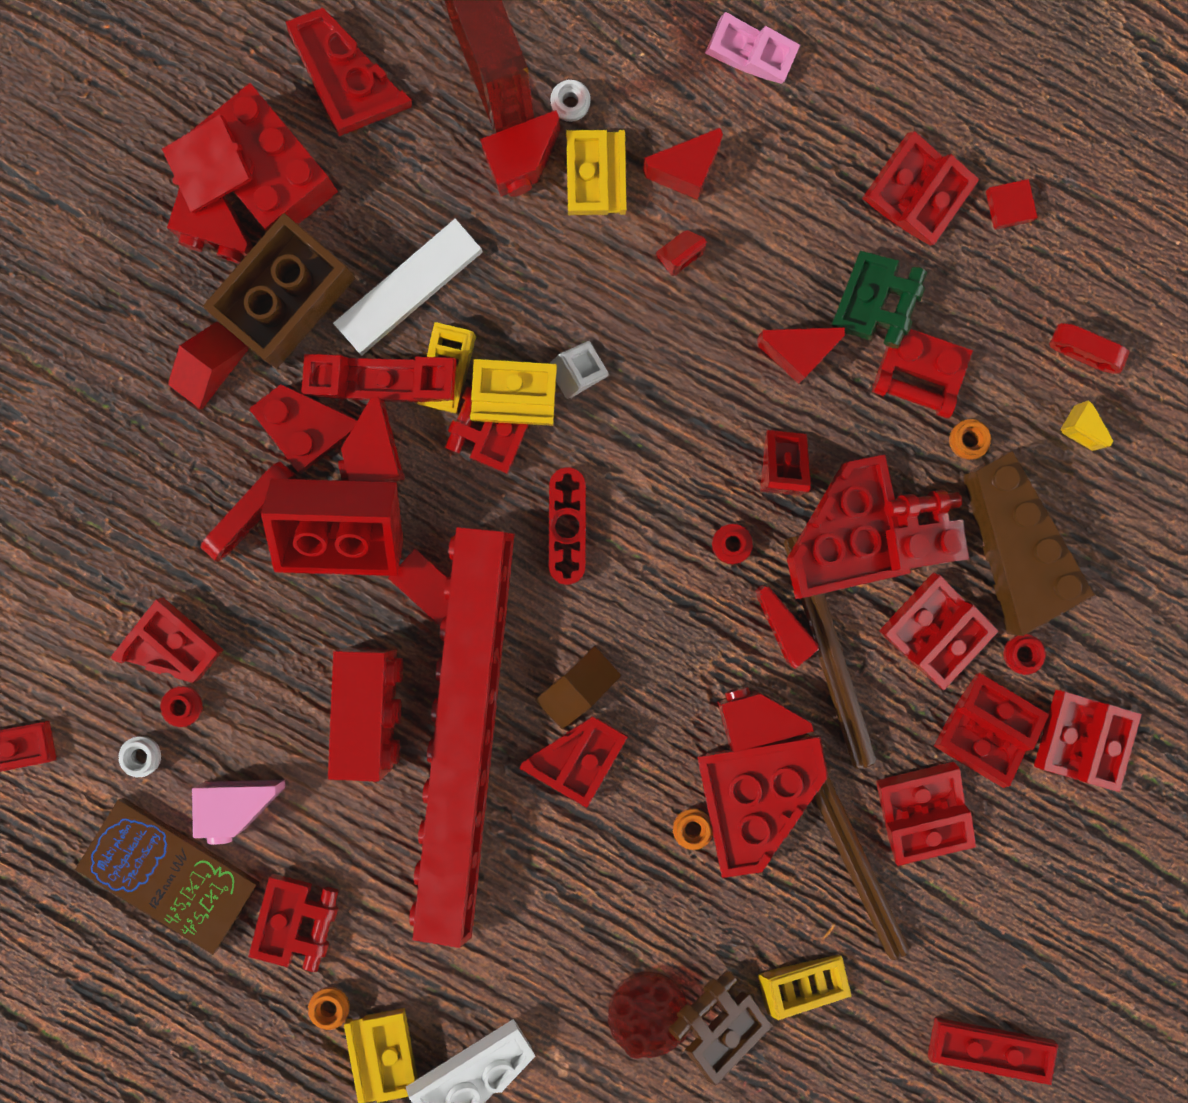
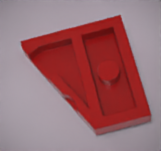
M162 597L153 602L110 658L119 663L127 661L145 666V670L159 674L169 673L174 678L194 683L203 677L224 649Z

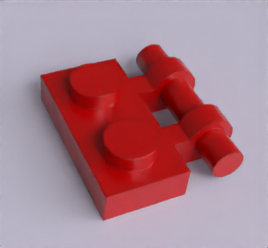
M472 385L471 387H466L462 399L465 400L457 420H452L448 432L451 434L445 448L460 454L465 440L475 443V446L469 457L470 459L508 475L529 424L484 422L481 431L471 428L473 421L470 419Z
M936 490L922 497H917L915 494L900 495L897 500L885 503V514L888 517L897 516L899 525L897 529L885 531L892 571L969 559L963 519L949 521L948 515L950 509L961 507L962 497L960 493ZM928 512L930 524L919 525L917 518L919 513Z
M272 874L268 879L248 957L288 967L292 963L294 952L305 955L302 966L304 970L317 972L321 958L327 955L329 942L326 939L330 923L335 921L339 907L335 904L339 890L332 887H323L320 901L316 902L308 900L312 883ZM304 916L315 919L310 937L299 935Z

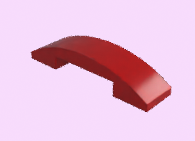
M304 354L301 394L364 401L379 397L384 402L453 401L457 359L447 357H415V360L347 358L342 355Z

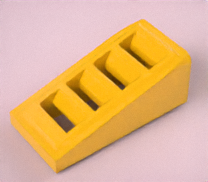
M434 322L427 357H439V355L459 360L458 367L456 366L454 400L418 402V405L449 413H458L476 340L473 331ZM443 339L462 343L461 350L442 346Z
M839 954L758 974L766 1012L777 1020L852 996L843 958ZM825 970L830 972L833 989L831 990L827 989L823 973ZM810 975H813L817 993L812 994L808 978ZM794 980L798 982L801 997L795 996L792 983ZM778 985H781L784 996L783 1001L781 999V994Z

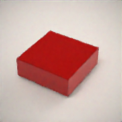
M1029 179L989 187L985 191L994 230L1030 223L1038 218Z

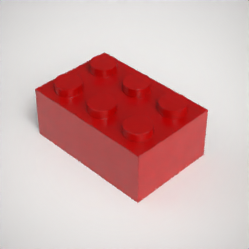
M251 83L247 84L192 129L198 128L219 114L225 117L236 143L242 145L241 154L253 178L252 181L234 190V193L266 231L272 227L283 213L297 225L300 224L338 192L328 175Z
M304 479L270 480L261 517L274 572L398 576L404 541L396 482Z
M347 647L333 651L328 780L379 782L392 770L393 764L399 763L400 740H394V724H399L401 721L402 701L401 699H395L396 683H401L403 679V658H397V649Z

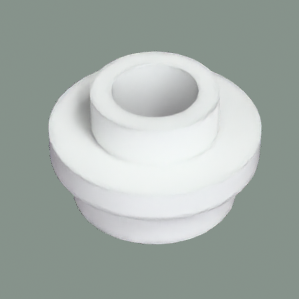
M576 80L560 82L551 93L552 110H557L559 118L564 121L572 122L583 118L590 108V93L588 89ZM568 97H574L578 101L574 107H567L563 102Z
M137 736L127 740L119 751L121 768L133 777L150 775L158 768L161 761V751L158 744L146 736ZM138 749L146 752L147 760L145 763H141L136 759Z

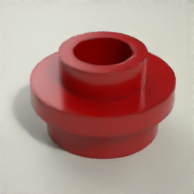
M738 524L722 526L716 531L712 539V549L715 556L726 564L743 562L749 557L753 548L750 533ZM730 536H734L740 541V547L735 552L729 551L725 545L727 538Z
M1026 634L1024 636L1016 635L1012 637L1004 647L1003 656L1006 665L1012 671L1028 675L1037 672L1043 666L1046 652L1044 645L1038 638ZM1021 647H1026L1029 652V656L1025 661H1020L1017 655Z
M178 686L170 689L165 693L160 704L163 718L167 723L175 727H186L195 723L203 709L200 695L194 689L187 686ZM178 699L186 704L184 714H179L175 710V702Z

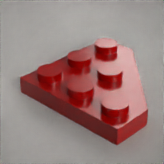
M885 454L841 464L787 557L795 599L911 573L910 568L896 571L891 569L885 531L897 529L899 525L897 516L888 517L884 511L885 503L895 500Z
M820 735L773 742L735 753L730 749L700 754L697 757L722 878L762 873L813 797L828 778V771Z

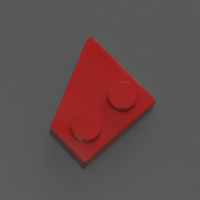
M281 384L249 408L296 471L301 474L345 441L357 420Z
M593 715L524 760L519 769L587 808L627 740L628 735Z

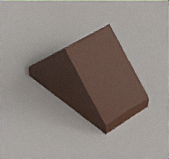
M594 645L540 694L535 701L561 729H564L591 708L622 675Z

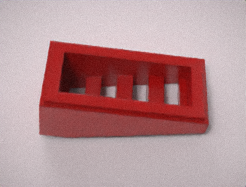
M761 585L755 590L756 597L786 662L790 667L796 669L819 650V645L771 588Z

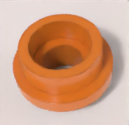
M967 419L959 422L952 429L949 437L950 447L958 457L965 460H974L980 458L988 451L991 444V434L982 422ZM965 433H970L974 436L975 443L973 447H968L964 444L963 436Z
M689 808L676 816L673 823V834L678 844L689 850H698L710 842L713 832L710 817L704 811ZM689 822L700 824V830L697 834L690 835L686 833L685 827Z
M325 987L318 990L312 996L308 1005L310 1020L314 1025L324 1030H332L341 1026L347 1019L350 1011L347 996L335 987ZM326 1001L333 1002L336 1005V1012H327L323 1007V1003Z

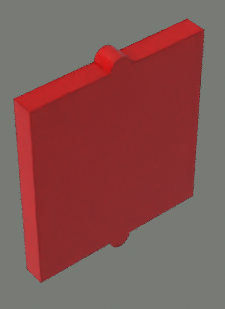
M220 114L162 148L174 175L172 181L175 185L179 186L190 212L193 213L253 180L241 154L242 145L236 143L225 117Z

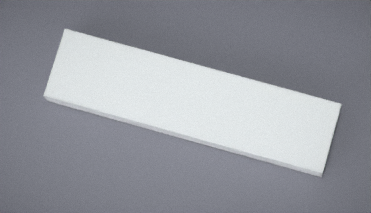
M454 219L333 324L362 356L482 253L481 247L461 224Z

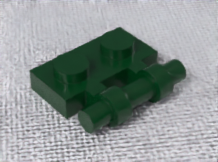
M860 250L834 317L832 327H845L846 334L871 341L877 326L883 327L888 330L883 343L891 348H899L903 335H908L913 322L910 317L915 303L920 302L924 294L925 287L923 282L927 272L922 268L912 267L908 279L897 277L896 275L900 267L898 260ZM890 293L900 296L895 313L884 310Z

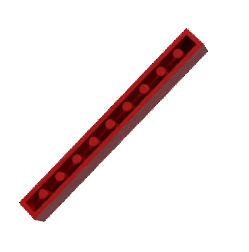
M456 527V535L451 537L449 543V558L453 560L451 576L447 577L444 587V596L448 600L447 617L445 616L442 619L440 626V638L444 641L443 657L438 659L436 665V680L440 682L438 698H435L431 710V719L435 722L434 738L430 740L427 748V761L431 763L430 779L426 780L422 794L423 803H426L427 807L425 819L422 820L418 832V842L422 844L421 860L417 862L414 871V884L418 885L417 901L413 902L409 916V923L411 926H414L412 938L414 941L461 948L472 938L515 534Z

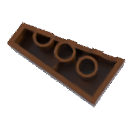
M1013 451L997 455L962 475L976 525H979L984 542L982 548L986 561H989L995 581L993 587L997 601H1000L1005 617L1003 622L1007 634L1024 636L1095 596Z

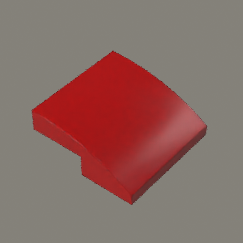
M912 131L905 135L862 199L894 224L931 246L935 245L979 179L952 154L942 156L919 134Z
M934 572L879 630L897 650L942 690H945L999 632L974 605L966 602L941 575Z
M978 673L967 686L948 717L934 747L1000 787H1010L1025 752L1035 748L1049 714L983 674Z
M1055 689L1034 767L1120 792L1142 714Z
M955 762L876 780L886 831L897 866L976 847L970 810L965 805L960 768Z

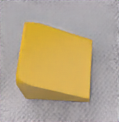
M1089 400L1075 405L1060 429L1062 434L1091 451L1110 447L1113 443V439L1097 410Z

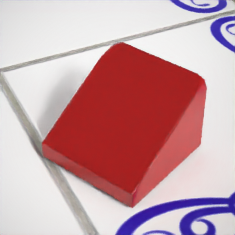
M686 230L660 248L656 255L670 275L676 276L704 254L707 241L704 237Z

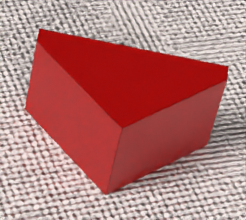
M721 128L645 157L643 172L646 179L698 200L723 138Z
M216 321L179 345L168 385L202 410L249 350V347Z
M845 327L762 330L757 338V345L799 384L845 336Z
M767 430L760 492L794 496L808 493L811 482L807 434Z

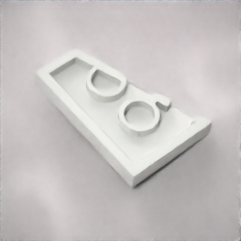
M512 1019L406 1086L408 1097L412 1103H485L494 1093H502L532 1061L535 1054L519 1026Z

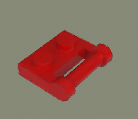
M910 329L908 335H903L899 348L886 346L872 387V393L885 396L886 393L936 410V415L949 419L956 407L957 396L973 350ZM894 369L943 386L942 395L893 379Z

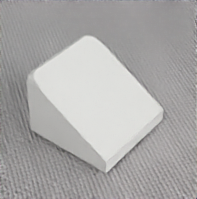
M590 341L560 353L549 363L557 364L556 382L567 399L609 376L608 371Z

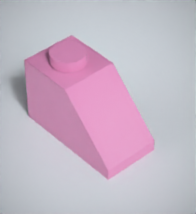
M285 780L203 782L193 787V838H207L208 844L232 842V837L244 831L285 789Z

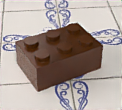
M283 213L202 307L264 361L277 369L356 278L341 261Z

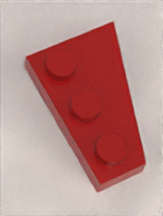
M323 7L286 21L287 31L338 136L412 107V100L403 90L399 91L387 78L385 71L377 63L373 64L357 47V42Z

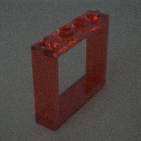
M444 0L447 15L494 134L534 119L528 66L502 0Z

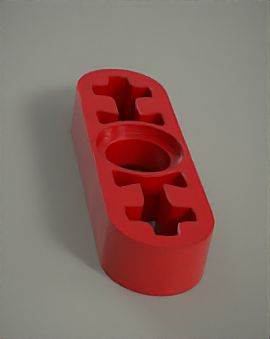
M281 461L272 465L206 536L200 548L215 562L224 559L262 519L261 511L270 480L296 479L297 476Z
M564 467L557 470L551 476L549 482V571L553 579L558 583L571 585L583 577L586 568V484L583 475L578 470ZM565 475H570L574 483H579V490H572L571 503L580 502L579 511L572 508H562L555 511L556 502L564 504L563 491L556 489V483L563 482ZM563 515H572L579 522V531L572 538H563L556 531V522ZM555 542L564 545L580 542V551L571 549L572 562L579 563V571H573L571 578L566 579L562 571H556V563L563 562L564 549L555 551Z

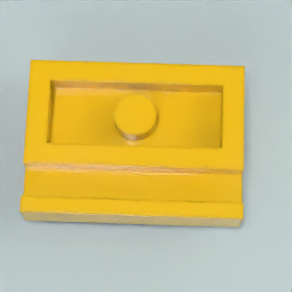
M566 130L568 215H608V213L626 215L625 130H619V132H607V130Z
M474 359L471 421L553 426L557 364Z
M405 1008L365 1015L364 1018L354 1020L353 1018L347 1019L344 1023L358 1103L377 1101L378 1103L408 1097L406 1086L416 1081L418 1077Z

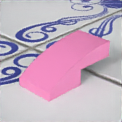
M725 12L718 21L705 53L741 71L782 84L785 82L800 45L767 26L759 31Z

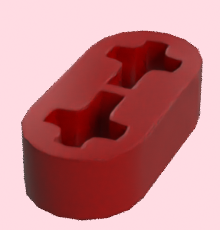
M1066 323L1057 325L1049 343L1050 347L1055 351L1111 374H1120L1130 355L1129 350L1122 345L1081 327Z

